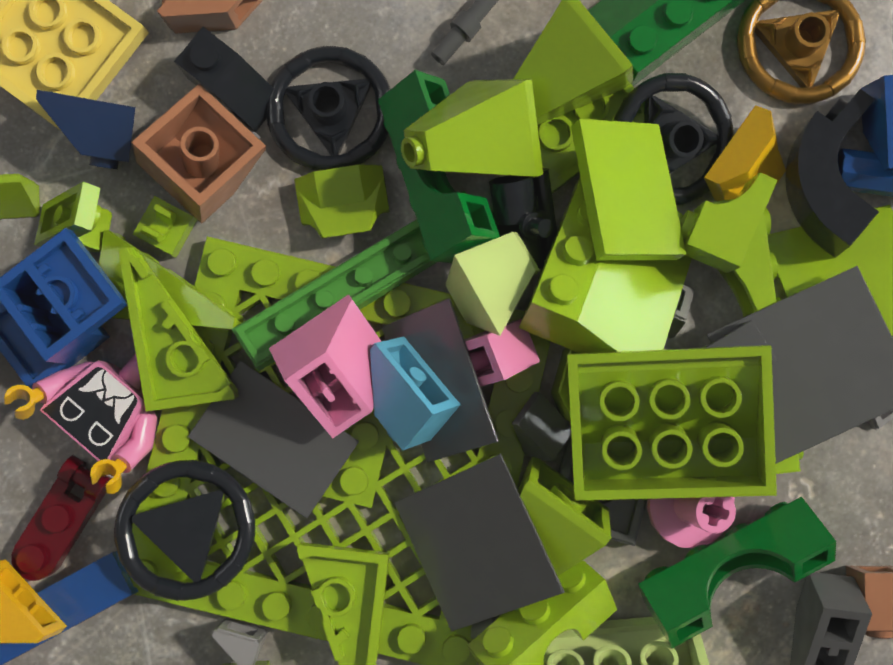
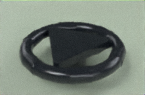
M322 46L306 50L286 62L271 83L274 90L266 104L267 126L281 151L299 165L313 171L361 165L376 154L389 134L384 126V117L378 99L390 90V86L381 70L365 55L338 46ZM322 63H339L366 77V79L289 86L294 79L312 66ZM372 85L375 92L377 111L375 126L367 139L347 153L340 155ZM285 93L331 156H323L299 146L289 135L284 119L283 99Z
M663 73L651 77L635 87L624 98L614 117V121L633 122L641 104L645 101L644 123L659 124L669 174L717 144L715 154L704 174L697 181L686 187H672L676 205H684L710 191L704 177L734 136L732 115L723 97L711 85L700 78L686 73ZM684 91L695 95L705 104L716 125L717 134L653 95L659 92Z
M193 459L179 460L150 470L127 490L116 515L114 542L123 568L140 587L158 597L176 601L194 600L211 595L227 586L243 569L253 548L256 520L250 498L238 481L229 473L213 464ZM187 477L212 483L220 489L136 514L139 505L160 484L172 479ZM226 495L232 503L238 527L237 540L231 555L211 575L202 579L222 503ZM133 523L193 582L184 583L159 577L152 573L139 558L132 533Z

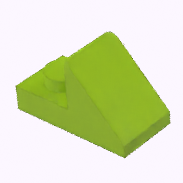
M83 181L44 203L34 245L41 247L64 228H68L76 234L89 252H101L103 231H109L112 213L98 205L101 188Z

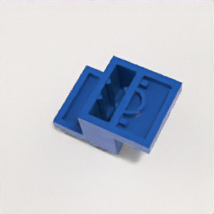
M64 228L0 277V352L24 384L32 389L35 382L60 370L72 367L110 338L102 325L127 306V301L72 230Z

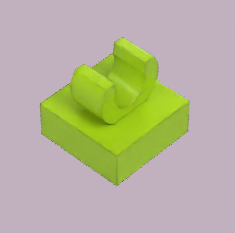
M154 196L132 235L176 258L197 219Z

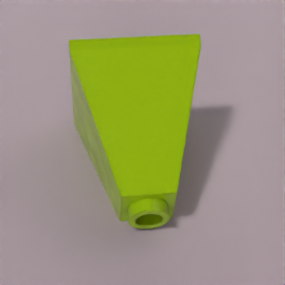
M562 0L513 79H532L537 125H540L626 88L633 82V65L580 0Z
M532 79L468 81L404 130L405 138L401 143V153L406 164L412 169L530 177L543 175Z
M532 457L528 462L518 492L557 576L606 546L610 541L609 508L598 500L575 501L574 483L540 459Z

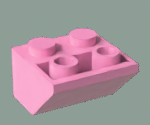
M349 294L269 348L284 381L332 438L372 412L374 402L370 349L374 343L381 342V340Z

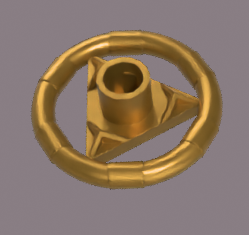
M752 0L739 24L737 47L740 62L746 74L759 89L768 94V96L786 103L811 104L834 97L851 83L862 64L866 38L863 21L849 0H816L827 4L833 10L760 21L758 20L762 13L779 0ZM840 17L844 24L848 46L845 62L841 69L826 81L812 87ZM754 32L800 87L773 78L763 68L758 60Z

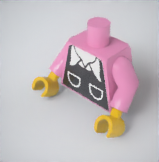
M136 353L122 369L113 363L105 361H87L60 370L35 382L32 389L25 385H15L10 387L5 393V405L11 404L17 399H23L28 402L26 405L15 410V418L28 419L33 415L36 403L44 404L40 411L98 460L90 472L92 485L96 484L99 478L104 475L114 476L106 484V493L115 494L120 490L122 486L121 474L129 473L153 448L158 418L155 411L146 412Z

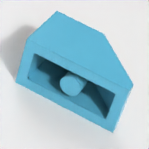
M404 336L374 343L370 349L375 417L402 451L432 440L461 404Z

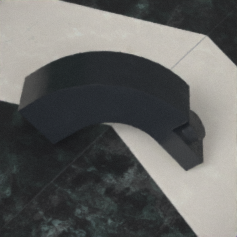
M862 89L848 103L840 98L826 116L817 111L796 138L786 165V192L792 212L808 236L834 258L849 248L879 213L878 210L856 195L847 186L838 167V150L841 141L875 100Z

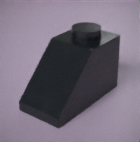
M202 27L174 62L188 80L196 86L201 84L229 112L256 132L267 119L266 104L274 88L237 52L206 28Z

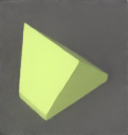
M511 232L454 255L445 286L467 324L500 336L530 280L540 270L519 234Z

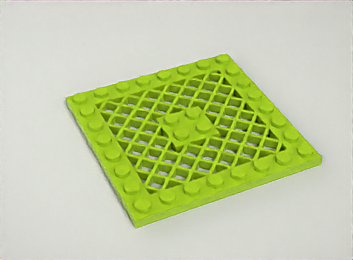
M207 236L194 286L204 296L231 311L238 321L245 322L246 320L242 314L261 302L267 309L273 305L269 298L282 300L336 267ZM407 283L401 284L360 309L368 322L387 325L450 298L464 339L486 331L465 322L450 293ZM243 292L254 294V296L240 304ZM515 309L508 323L522 319L525 311ZM193 327L221 367L224 369L225 365L231 374L236 368L231 357L244 350L239 342L229 347L233 331ZM382 329L375 332L380 339L385 336ZM529 333L540 362L506 380L493 384L488 411L499 441L479 447L477 457L473 450L466 451L471 461L452 473L448 472L441 459L435 460L434 463L444 477L436 483L501 454L517 487L525 454L512 422L531 395L540 390L551 341ZM275 362L258 372L261 375L267 372L274 384L289 394L293 393L289 386L286 387L276 372L274 367L277 365ZM211 403L162 409L146 473L160 465L173 461L192 459L200 461L202 454L209 464L216 465L224 471L231 468L227 463L221 464L214 454L188 437ZM373 409L371 413L345 430L346 433L358 440L359 443L322 496L343 501V503L327 513H324L320 504L317 503L313 509L317 519L297 530L285 510L288 505L283 502L281 503L278 498L253 482L244 488L245 492L249 494L260 487L273 508L255 519L254 541L261 554L246 562L243 569L227 586L203 598L176 601L154 596V594L140 587L129 576L133 586L138 590L134 595L328 642L322 625L323 618L321 612L316 607L311 594V585L292 581L306 572L304 565L286 574L274 553L292 542L298 548V544L304 542L301 536L321 525L333 546L347 547L361 537L366 536L374 551L390 552L389 558L410 546L421 564L400 514L383 486L404 474L415 493L422 490L410 469L426 460L425 455L422 453L406 463L393 440L387 434L386 429L375 417ZM388 447L399 468L380 479ZM187 477L164 482L139 505L136 514L200 496L202 494L198 487L206 482ZM377 492L389 512L368 524L357 505L372 508ZM229 498L223 501L221 510L232 504ZM349 508L361 529L341 541L329 519ZM277 514L289 536L270 547L258 525ZM393 518L405 539L385 551L373 530ZM217 522L214 533L217 543L211 546L209 555L221 548L226 558H228L234 549L230 542L237 539L238 530L226 536L219 522ZM133 523L132 533L139 558L152 573L159 577L184 583L193 582ZM265 559L275 576L248 569ZM389 559L387 573L394 584L385 589L384 600L399 591L409 609L384 603L378 654L422 665H476L477 661L467 646L473 640L471 639L472 625L451 632L442 609L440 616L428 614V611L439 605L436 596L418 606L406 587L426 575L423 566L401 579ZM207 560L202 579L211 575L221 563Z

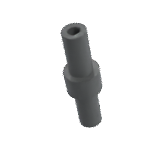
M475 0L467 11L461 10L450 23L451 30L431 53L432 57L441 65H445L464 41L470 42L481 29L480 22L499 0Z

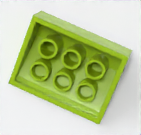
M579 176L519 328L577 353L663 350L692 258L685 255L678 260H596L581 178ZM677 210L679 221H681L683 215Z
M771 345L567 354L575 501L777 496Z

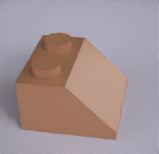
M201 84L195 86L131 142L136 163L201 224L234 195L266 150V145Z

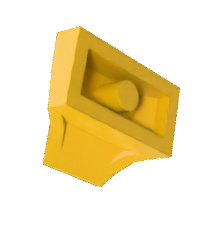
M754 106L704 177L716 201L735 199L742 191L745 183L760 172L777 179V183L786 172L778 149L774 121L770 110Z

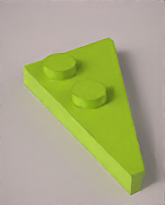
M104 230L99 266L126 300L118 249L134 246L128 243L122 235ZM137 249L193 327L232 330L243 323L238 321L227 308L197 291L194 285L172 270L161 266L158 260L148 253ZM128 306L112 318L130 320Z
M119 248L118 254L146 412L233 400L239 397L236 386L137 248Z
M300 542L297 553L299 559L303 561L312 587L311 594L316 607L321 612L323 618L322 625L335 661H338L339 665H377L390 552Z

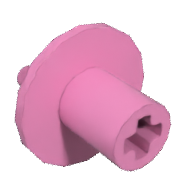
M735 497L648 499L647 511L652 526L663 539L680 548H695L699 545L713 543L732 525L736 514Z

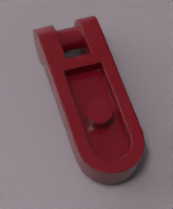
M72 455L63 463L58 471L56 481L12 551L11 564L23 579L29 581L41 580L54 574L61 567L105 496L106 484L112 478L104 475L99 478L96 484L92 485L91 471L85 468L86 462ZM75 484L85 489L82 499L71 493Z

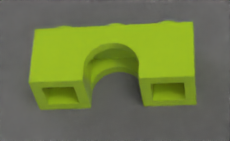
M582 560L558 576L564 593L502 614L467 646L479 665H544V654L550 643L558 635L572 629L584 641L617 611L606 580Z

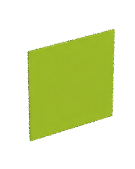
M890 204L875 208L879 213L854 243L836 258L814 242L801 226L767 235L770 253H774L777 259V275L787 298L858 266L891 336H893V210Z

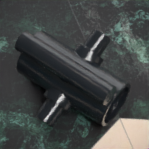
M543 168V175L538 177L507 175L489 181L493 211L491 212L500 237L511 232H517L536 265L541 269L557 232L549 169Z

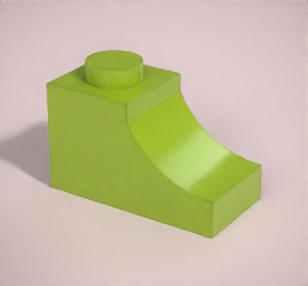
M760 172L745 183L742 191L734 200L721 204H714L706 200L694 211L687 210L680 221L686 256L725 273L740 268L778 180Z

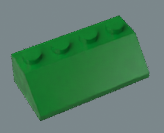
M601 0L588 11L632 63L633 82L631 84L634 86L746 0Z

